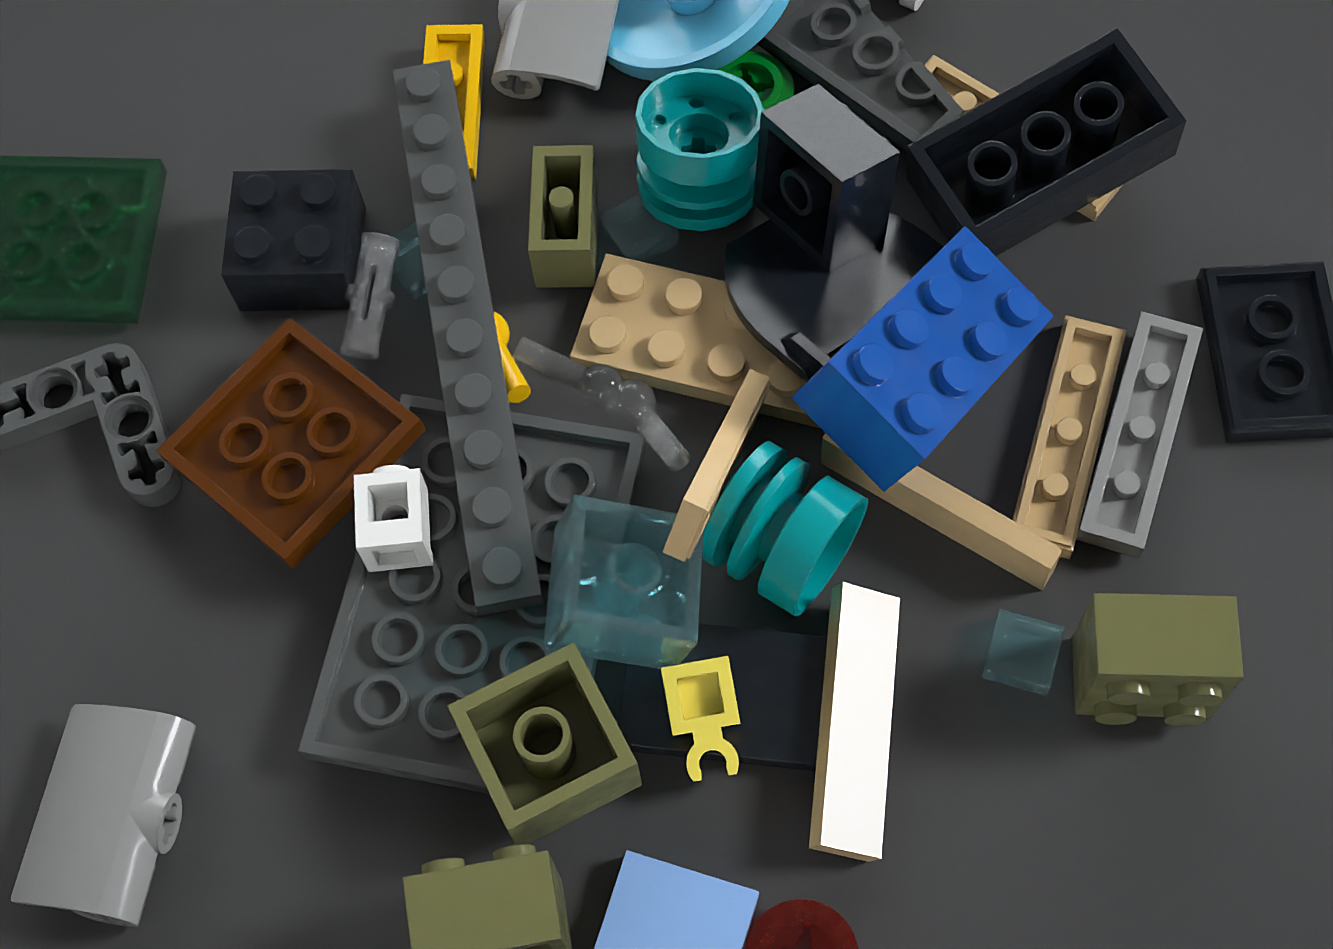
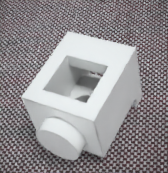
M386 465L376 468L373 473L354 475L356 549L368 572L433 566V553L430 545L428 488L420 468L409 469L401 465ZM397 515H403L408 517L404 519L390 520L392 517Z

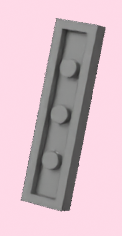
M1141 311L1076 540L1140 558L1145 548L1203 328Z

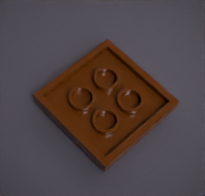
M289 317L156 451L172 468L289 567L294 569L355 505L354 475L373 473L376 468L393 465L426 429L420 418Z

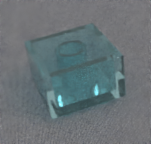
M574 494L554 529L543 650L555 652L574 642L581 656L657 669L679 665L698 643L703 533L691 558H686L685 562L663 553L677 513Z

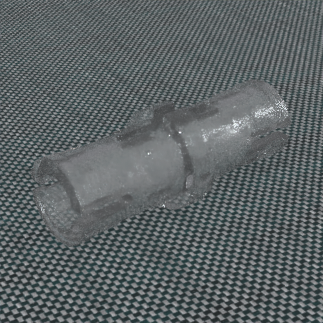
M374 232L362 233V244L354 283L348 284L345 299L350 302L340 352L346 356L364 360H378L379 358L378 350L386 309L393 307L395 294L390 291L396 252L399 249L400 241L392 236ZM376 274L371 294V303L368 318L364 320L366 307L369 299L372 275Z

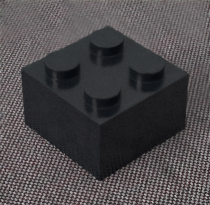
M817 84L761 112L753 204L830 273L885 242L900 151L888 139L879 135L855 115L847 105L837 100L821 85Z
M353 169L233 171L221 276L239 311L358 309L366 206Z

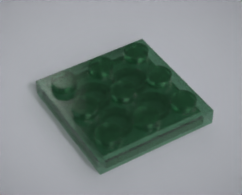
M0 155V320L138 324L167 176V170L162 160L151 158Z

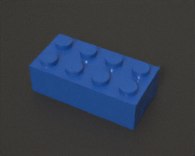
M964 226L791 398L885 492L927 458L1054 315Z

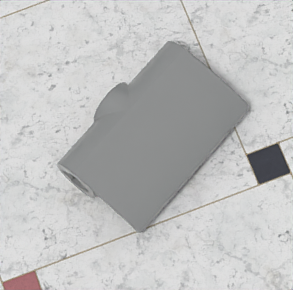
M499 0L498 19L502 36L491 76L492 85L504 95L517 99H532L539 96L542 91L544 78L572 83L595 91L599 90L619 0Z
M75 704L71 708L12 891L11 901L16 904L71 910L78 915L92 920L118 926L138 927L155 872L158 853L166 854L171 849L179 831L182 818V800L180 795L176 793V790L181 783L196 726L183 718L156 711L109 705Z

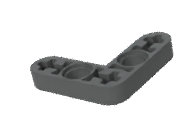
M119 343L103 345L0 384V411L6 410L8 412L3 415L4 425L0 426V450L14 448L98 415L118 478L134 501L142 506L157 507L173 500L179 493L183 483L182 475L165 462L156 451L170 437L148 371L135 351L129 346ZM121 365L124 368L121 371V376L126 389L129 391V393L122 395L119 394L110 381L113 374L111 369ZM62 384L73 386V395L67 404L55 409L44 407V399L50 389ZM25 400L28 401L29 405L35 412V414L30 417L25 413L29 411L23 403ZM134 412H144L149 415L147 427L138 435L126 437L119 434L120 422L127 415ZM148 453L149 458L159 470L156 472V483L149 486L145 485L143 480L146 479V472L142 461L137 455Z

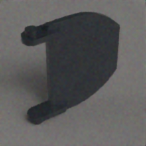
M889 213L885 242L829 273L769 219L727 244L724 268L725 284L733 309L745 328L768 351L807 382L944 246L917 226L893 213Z

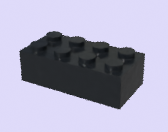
M1117 28L907 146V180L948 241L966 226L997 256L1175 156L1187 120Z

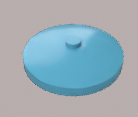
M619 0L606 61L625 74L650 81H656L671 72L692 68L717 70L736 60L755 46L772 29L790 0Z

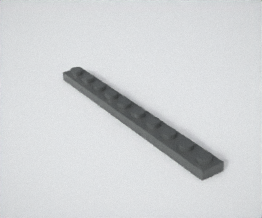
M450 60L394 69L393 77L475 607L479 616L544 604Z

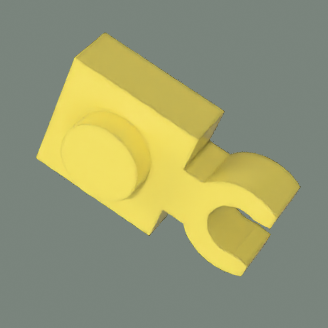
M723 656L662 667L661 672L672 735L693 733L694 745L691 747L686 761L687 771L693 782L702 780L700 758L705 752L710 750L719 751L724 755L728 775L737 774L739 767L738 754L733 745L723 739L721 727L741 724L729 657Z

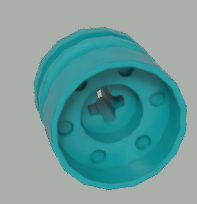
M692 68L671 72L652 82L639 97L635 114L636 145L638 148L636 160L638 170L637 190L642 205L657 220L678 229L706 231L727 227L746 216L754 205L753 195L761 112L764 111L757 92L741 78L721 70Z
M767 441L760 445L745 460L720 494L704 529L699 546V555L701 559L717 567L728 561L727 575L735 580L744 579L763 561L764 566L758 581V594L790 614L800 616L823 591L849 550L867 511L868 498L828 475L817 482L806 495H803L809 476L810 464L797 457L787 463V451Z

